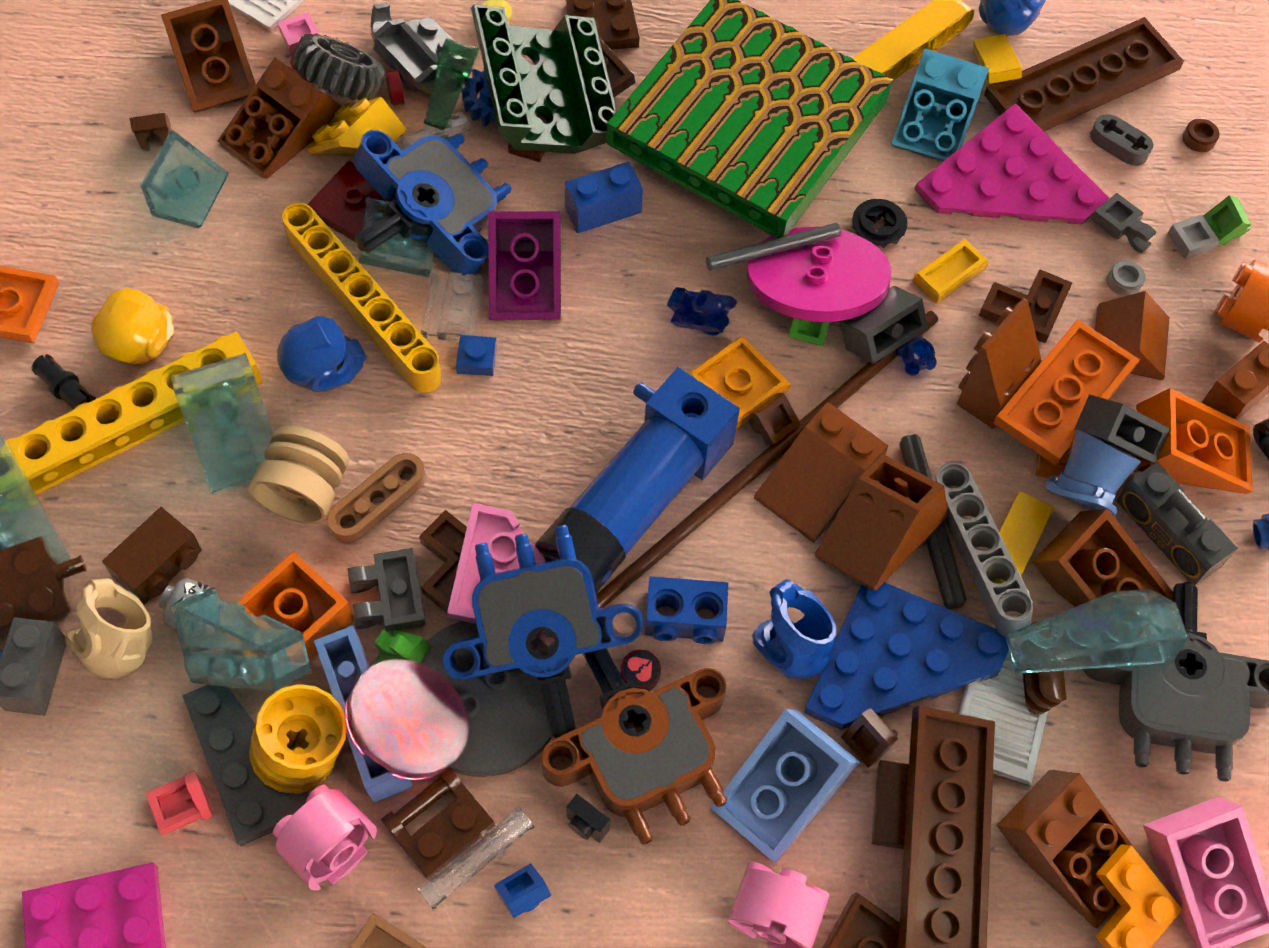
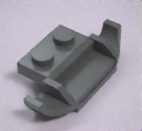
M387 2L373 5L371 15V36L374 41L373 50L393 71H399L400 79L410 90L420 89L431 95H450L460 90L463 83L459 79L448 82L444 76L446 72L466 68L469 56L432 17L405 22L402 18L392 20L390 5Z

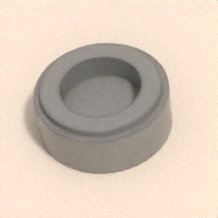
M1127 260L1115 263L1107 276L1109 288L1121 296L1138 293L1145 282L1144 270L1135 262Z

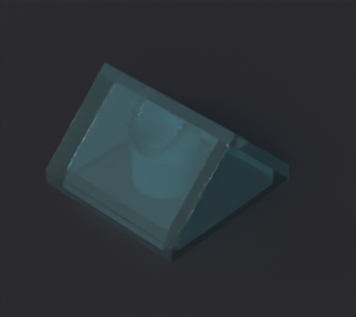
M172 130L169 132L140 187L152 216L200 228L229 173Z

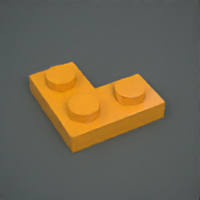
M1121 844L1096 873L1097 877L1121 905L1095 936L1104 948H1151L1183 910L1132 845Z

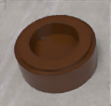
M1194 119L1188 123L1183 133V141L1191 150L1208 152L1214 148L1219 139L1220 132L1213 122L1206 119Z

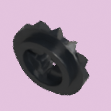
M870 199L861 203L855 209L851 228L855 229L858 236L871 243L880 244L884 249L890 243L897 245L900 238L905 236L908 222L904 211L895 203L885 199ZM881 217H884V226H882L878 230H875L874 224H876L877 221L881 219Z

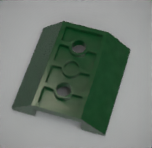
M473 4L471 11L497 128L515 150L576 154L607 143V122L617 110L594 18L564 15L554 30L511 26L508 24L505 8ZM522 55L528 56L534 65L530 64ZM535 113L544 116V118L547 120V124L543 123V121L540 118L536 117Z

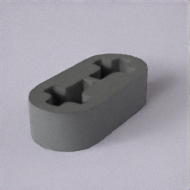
M1111 114L1099 116L1090 132V138L1093 143L1130 165L1138 166L1144 164L1153 149V141L1147 134Z

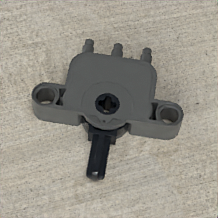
M1190 582L1177 583L1173 587V627L1163 635V643L1114 634H1103L1098 636L1083 654L1081 660L1082 669L1093 680L1120 685L1119 719L1124 731L1134 739L1133 754L1135 755L1136 766H1148L1151 743L1175 747L1174 761L1176 762V771L1179 774H1188L1190 772L1192 750L1216 754L1215 768L1217 769V778L1220 781L1227 782L1231 779V770L1233 769V745L1242 739L1249 730L1250 707L1265 708L1269 706V690L1265 689L1259 682L1260 679L1269 686V661L1218 652L1216 647L1207 641V633L1197 632V587ZM1097 652L1107 655L1111 663L1101 660Z

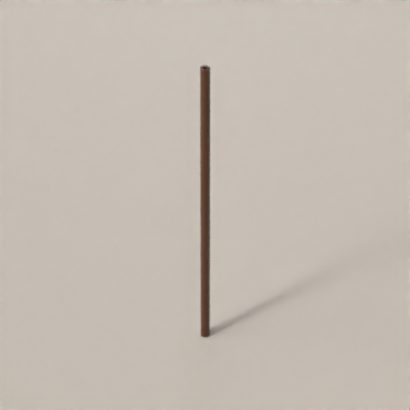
M928 311L926 313L928 324L926 331L874 364L868 362L800 420L801 425L775 445L769 446L596 594L599 608L606 607L787 452L804 427L827 402L838 408L938 322L937 315L933 311Z

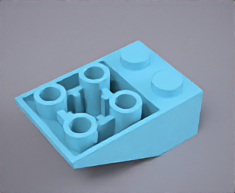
M924 48L891 145L945 161L963 145L989 68Z

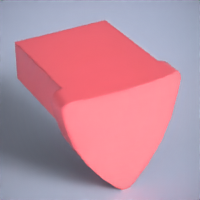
M195 770L186 773L185 776L145 793L158 830L162 835L200 818L206 820L213 817L208 792Z

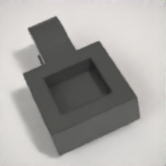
M1118 193L1097 208L1091 219L1116 239L1121 238L1125 234L1132 248L1139 253H1142L1151 246V242L1148 240L1156 234V231L1150 225L1141 221L1144 212Z

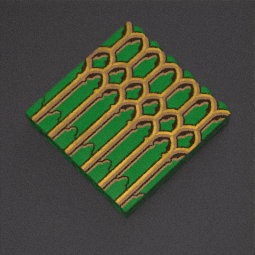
M710 0L607 122V145L773 237L780 238L789 234L886 104L892 79L739 0Z

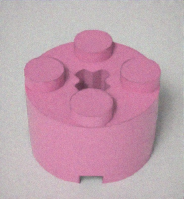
M320 785L309 794L306 803L294 815H287L276 824L273 834L277 838L275 849L279 856L311 890L317 891L321 890L318 883L327 880L333 885L343 879L361 862L368 852L364 847V843L368 836L375 840L377 828L341 790H330L326 785Z
M748 862L730 912L731 915L728 923L734 929L750 938L756 939L758 935L771 941L769 946L774 948H812L830 894L820 888L805 885L807 877L792 869L782 868L781 873L777 874L762 864Z

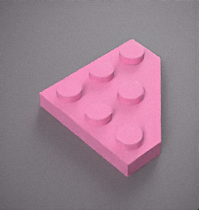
M472 503L446 618L476 624L472 605L473 592L480 582L475 558L476 544L484 542L488 544L489 552L492 554L495 573L520 568L515 549V536L524 534V532L519 527L520 523L512 511ZM532 543L535 563L546 562L535 544ZM540 631V638L554 640L553 637H546L544 631Z

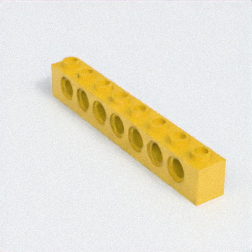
M235 331L227 336L218 337L205 347L194 352L185 353L172 363L159 369L150 370L139 379L124 386L115 387L106 395L89 403L80 404L73 411L54 420L45 421L37 428L19 437L4 441L0 445V475L6 471L8 473L0 477V513L263 383L257 363L238 332ZM214 369H219L216 372L209 373ZM186 385L185 387H183V388H181V389L175 390V389L178 388L179 386ZM151 402L149 405L141 407L143 404ZM116 419L114 422L106 424L108 421ZM81 436L79 439L71 441L75 437ZM44 454L41 458L35 459L37 456Z

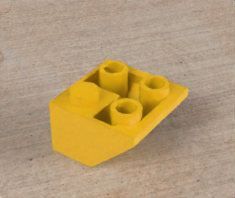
M382 97L371 100L362 98L354 105H351L349 102L339 108L334 114L337 119L330 126L326 124L319 128L312 135L314 141L306 150L310 154L355 155L360 141L367 131H382L395 142L407 129Z

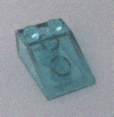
M246 353L171 376L175 395L211 493L251 481L259 463L266 461L264 453L270 444L273 430Z

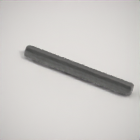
M917 434L902 437L899 445L905 466L932 479L921 438ZM943 521L926 539L944 606L947 609H954L964 606L967 599L946 525Z

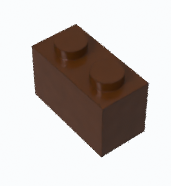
M160 507L105 557L102 563L119 584L136 595L141 603L145 605L151 598L161 595L168 586L169 581L181 570L189 568L196 561L202 549L195 535L163 507Z

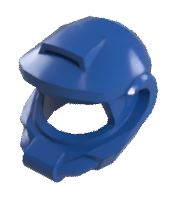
M980 0L979 14L983 22L988 24L994 32L1005 34L1006 36L1019 35L1036 20L1046 0Z
M317 316L291 327L282 337L277 348V363L286 379L313 392H327L349 384L362 369L363 362L367 359L359 341L344 336L342 329L333 319L324 316ZM344 358V363L342 367L337 371V366L341 364Z
M786 579L770 590L771 619L760 623L752 634L753 644L777 672L790 679L805 680L818 675L828 665L832 657L836 638V624L832 615L815 594L808 589L804 590L791 580ZM791 607L800 610L804 617L796 623L791 621L787 608Z

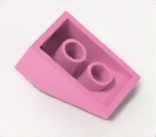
M1215 797L1143 825L1155 864L1170 894L1183 909L1180 914L1197 948H1230L1269 932V886L1243 806L1220 797Z

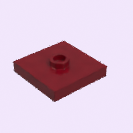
M348 160L307 205L316 212L327 226L356 242L355 236L383 218L384 211L390 200H385L358 172L354 163Z

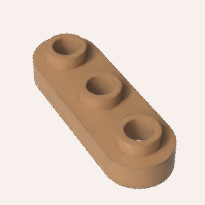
M401 453L394 456L335 504L327 516V523L333 537L342 542H353L360 539L420 489L426 478L422 460L411 453ZM409 473L413 475L409 480L401 479V476ZM376 497L384 498V501L380 504L372 503V500ZM345 522H355L351 528L342 527Z

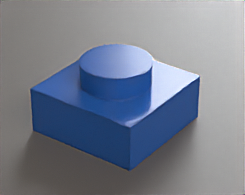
M460 335L456 361L457 374L493 376L497 349L496 337Z
M531 863L494 885L500 899L513 918L535 909L540 902L552 896L545 881Z

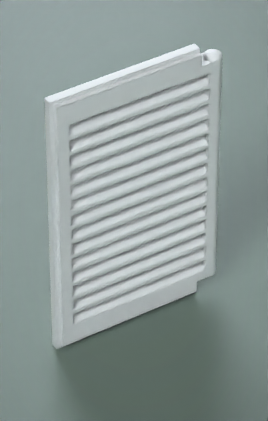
M1011 645L998 676L985 681L981 679L966 684L958 714L995 721L993 774L1031 786L1048 711L1042 715H1034L1028 711L1025 704L1022 662L1029 656V651Z

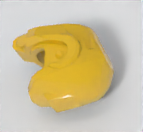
M124 288L112 292L107 297L103 306L92 320L91 331L95 345L101 354L116 361L140 365L152 361L162 353L174 334L173 317L170 315L168 307L155 303L150 296L142 291Z

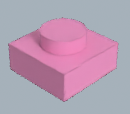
M309 12L278 22L279 31L290 54L294 53L296 45L299 44L301 37L305 34H319Z

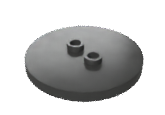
M460 621L440 630L427 640L431 647L410 679L404 678L401 692L404 719L420 720L434 756L431 760L443 768L449 766L455 773L473 777L505 774L533 760L553 738L542 686L534 687L532 676L523 672L520 668L468 679L451 677L443 666L445 651L460 639L479 635L477 624ZM539 637L534 640L535 645H542L544 651H548V646ZM465 648L457 649L454 654L456 664L464 669L472 668L474 664L473 654Z

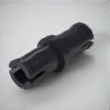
M46 354L45 358L41 355L33 362V373L49 386V391L55 398L63 399L72 409L80 404L89 403L96 399L95 396L91 395L79 384V378L73 372L65 371L51 355Z

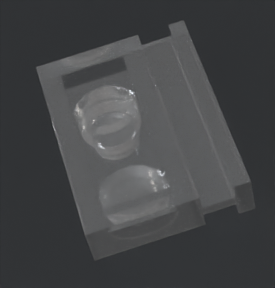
M432 270L421 326V334L424 338L435 336L438 337V340L459 342L460 335L475 336L484 288L483 275L448 272V275L438 274V271Z

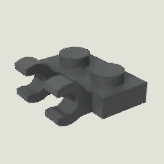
M413 548L374 554L375 565L355 566L347 569L351 593L365 592L377 585L379 587L380 601L353 604L356 629L369 628L384 621L387 632L394 631L395 629L425 626Z

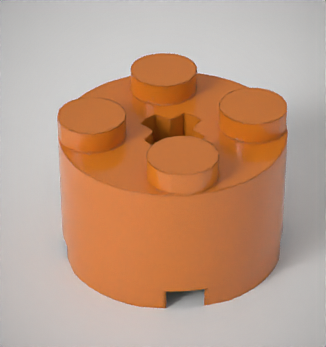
M1253 260L1250 265L1242 262L1232 280L1237 285L1230 296L1223 295L1214 313L1220 317L1218 324L1260 343L1264 339L1259 335L1261 330L1269 331V266L1258 260Z

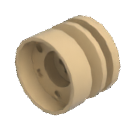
M292 425L280 426L275 429L271 437L270 444L264 453L266 461L259 463L249 485L248 492L260 506L280 517L303 524L321 523L324 521L334 499L335 493L333 489L339 486L343 478L342 474H344L350 461L348 454L338 443L314 430Z

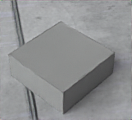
M1203 215L1172 224L1168 231L1185 259L1214 250L1219 243V239Z

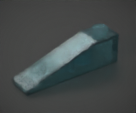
M1151 589L1111 592L1009 633L1006 636L1015 674L1172 663L1188 640L1176 603Z

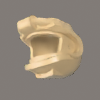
M112 579L88 580L81 592V601L77 604V615L81 627L71 630L66 635L65 642L83 667L97 677L123 678L132 674L142 665L146 652L151 647L153 634L150 628V615L136 595L114 584ZM109 607L115 609L125 616L126 622L120 628L115 627L99 616L96 608Z

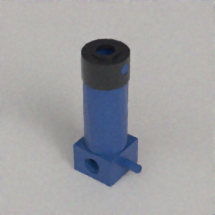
M679 367L676 368L657 391H654L642 382L635 386L633 394L646 403L643 425L576 501L562 512L535 544L546 562L560 559L555 540V528L567 525L569 534L572 536L576 559L582 561L589 568L596 593L621 565L627 553L689 480L695 475L703 481L734 444L740 408Z

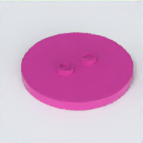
M818 227L794 228L789 232L788 235L807 231ZM841 230V236L749 260L747 280L753 294L774 311L805 321L835 322L861 316L876 308L888 294L891 266L885 254L873 243L856 234ZM771 235L761 242L773 240L776 238Z

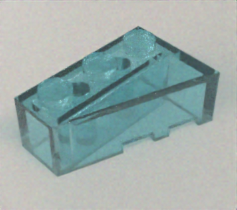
M206 589L171 606L184 656V667L189 676L190 683L275 692L312 672L303 633L266 615L255 617L245 612V606L238 602L228 604L217 599V592Z

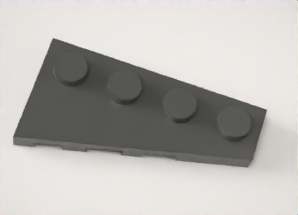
M222 679L182 695L237 843L243 846L272 833L274 827L282 818L287 815H294L306 803L309 794L307 791L298 794L279 792L265 785L254 773L249 758V749L255 723Z

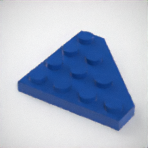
M884 582L876 592L861 584L835 641L832 657L819 676L805 707L804 714L842 730L850 727L861 713L869 708L876 714L883 716L909 707L911 703L928 697L932 699L959 690L963 685L981 679L983 681L998 676L1013 639L1005 638L993 627Z

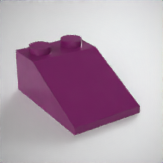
M488 211L489 320H561L560 211Z

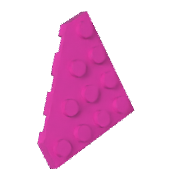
M1016 103L921 179L914 188L937 213L941 214L965 212L979 217L1000 218L1001 215L1020 217V220L1048 222L1049 219L1065 220L1068 221V224L1080 225L1092 217L1094 211L1110 199Z

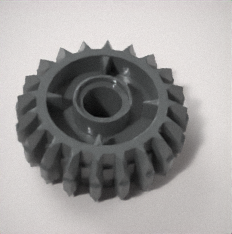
M318 33L305 34L301 37L299 44L296 45L293 53V67L300 76L305 77L308 82L316 84L318 88L328 90L329 93L338 94L340 97H348L351 100H361L362 98L371 100L381 90L385 75L384 67L376 58L360 50L359 47L350 45L349 42H343L338 38L334 39Z

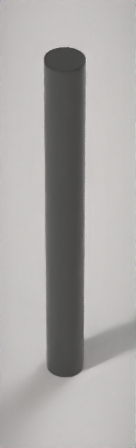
M833 223L706 257V265L708 270L712 271L841 236V228L838 223Z

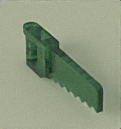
M449 38L445 39L438 56V71L436 72L430 103H428L429 110L426 111L427 118L424 119V124L440 130L447 128L465 82H468L480 47L475 45L470 47ZM450 54L462 57L468 60V62L466 63L464 61L455 59L451 57Z

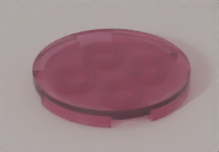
M404 659L379 662L368 668L360 676L346 701V723L354 744L363 756L369 755L379 765L392 771V776L410 780L431 778L445 771L459 757L465 747L468 737V717L464 704L454 687L442 675L424 664Z

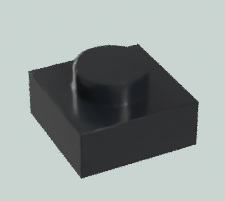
M576 794L566 807L567 818L570 820L568 825L583 839L588 840L591 836L600 843L610 831L611 819L580 795Z

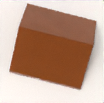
M1146 291L1099 303L1096 313L1095 331L1140 359L1130 374L1157 380L1164 379L1170 317Z

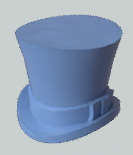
M1076 429L1064 471H1061L1059 477L1050 476L1045 483V488L1064 498L1081 503L1090 510L1107 508L1115 517L1117 508L1112 504L1116 497L1114 494L1141 461Z

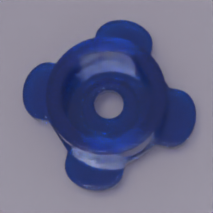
M916 337L910 343H905L896 349L897 355L903 359L904 369L908 375L916 376L923 369L932 370L937 364L934 347L923 337Z

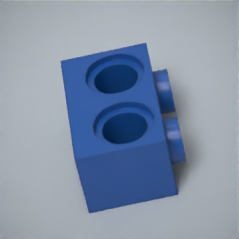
M649 576L645 635L653 636L654 639L659 641H673L676 638L693 639L694 642L699 644H713L716 641H723L727 626L729 582ZM662 606H669L676 613L672 616H663L657 609ZM701 609H708L715 614V617L703 619L696 612Z

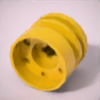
M300 684L281 688L268 697L258 712L250 741L249 758L254 773L265 785L284 793H302L315 789L324 782L335 766L346 740L347 721L341 705L331 694L316 686ZM296 743L302 746V748L296 747L294 750L288 748V746L293 747Z

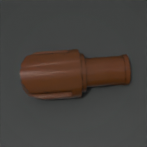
M1046 622L1031 623L1030 630L1027 633L1029 656L1022 662L1025 704L1028 711L1034 715H1042L1067 699L1063 661L1060 657L1053 654L1052 626Z

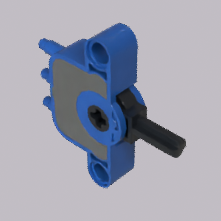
M379 130L367 131L363 135L354 156V166L385 200H390V203L384 211L383 218L355 236L357 248L361 252L370 253L398 233L404 239L408 236L414 239H427L426 244L455 275L463 279L474 278L489 256V244L479 231L488 222V211H494L496 204L506 198V195L511 192V186L504 183L493 189L480 174L488 167V162L481 158L478 161L469 163L456 150L465 140L464 136L460 133L447 139L429 135L401 150L384 132Z
M567 525L555 528V540L560 559L536 564L528 535L526 533L515 536V549L520 568L495 573L492 554L489 552L486 542L475 545V558L480 582L473 592L472 605L479 635L456 641L445 651L443 656V666L446 672L456 679H468L514 668H520L523 672L530 674L534 687L542 686L554 738H558L576 729L566 680L572 677L569 664L575 655L628 644L640 636L643 628V616L640 610L631 604H617L599 608L593 577L589 568L582 561L576 559L572 536L569 534ZM617 614H631L636 621V628L628 634L619 633L613 625V618ZM540 631H544L546 637H553L555 640L549 646L548 651H544L542 645H535L534 640L539 637ZM465 648L473 654L474 664L472 668L464 669L456 664L454 654L457 649Z

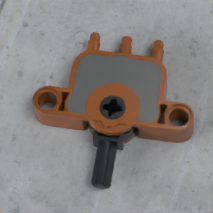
M607 648L583 653L603 692V695L600 696V706L603 709L602 717L546 744L542 751V770L545 779L554 786L563 787L590 775L604 805L613 814L626 817L633 833L643 845L651 842L653 836L649 831L650 827L642 812L665 802L678 825L683 826L690 822V817L679 794L702 783L706 793L713 800L716 807L725 805L727 799L723 793L724 790L712 769L716 748L711 735L702 721L718 712L723 705L727 685L723 675L715 669L704 668L651 693L646 689H638L633 680L625 684ZM708 686L714 689L717 695L713 698H704L698 694L697 689ZM633 722L636 727L642 725L641 731L636 732L633 727L627 729L628 723ZM557 756H565L572 762L568 768L563 770H556L549 763Z

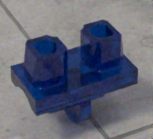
M679 287L673 290L667 302V306L674 311L670 322L676 327L702 330L703 333L712 336L723 333L725 327L729 324L727 314L737 304V300L729 295L714 294L706 290L693 292Z

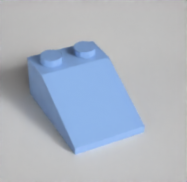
M785 709L724 789L723 793L727 803L721 807H716L713 803L710 808L775 863L837 793L860 761L798 710Z

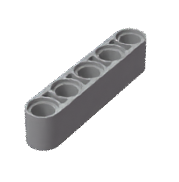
M946 463L939 468L936 474V482L944 485L949 514L945 521L996 630L1005 638H1021L1030 630L1033 611L1032 598L970 471L960 463ZM952 485H954V486H958L959 488H954V489H953V488H948L947 486H952ZM967 515H968V516H972V517H974V518H973V519H963L962 516H967ZM983 546L989 548V550L980 551L975 548ZM994 578L1003 579L1006 582L997 584L993 583L990 580ZM1008 611H1017L1022 615L1019 617H1011L1005 613Z

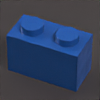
M630 162L622 163L566 181L565 209L577 233H581L641 213L643 187Z

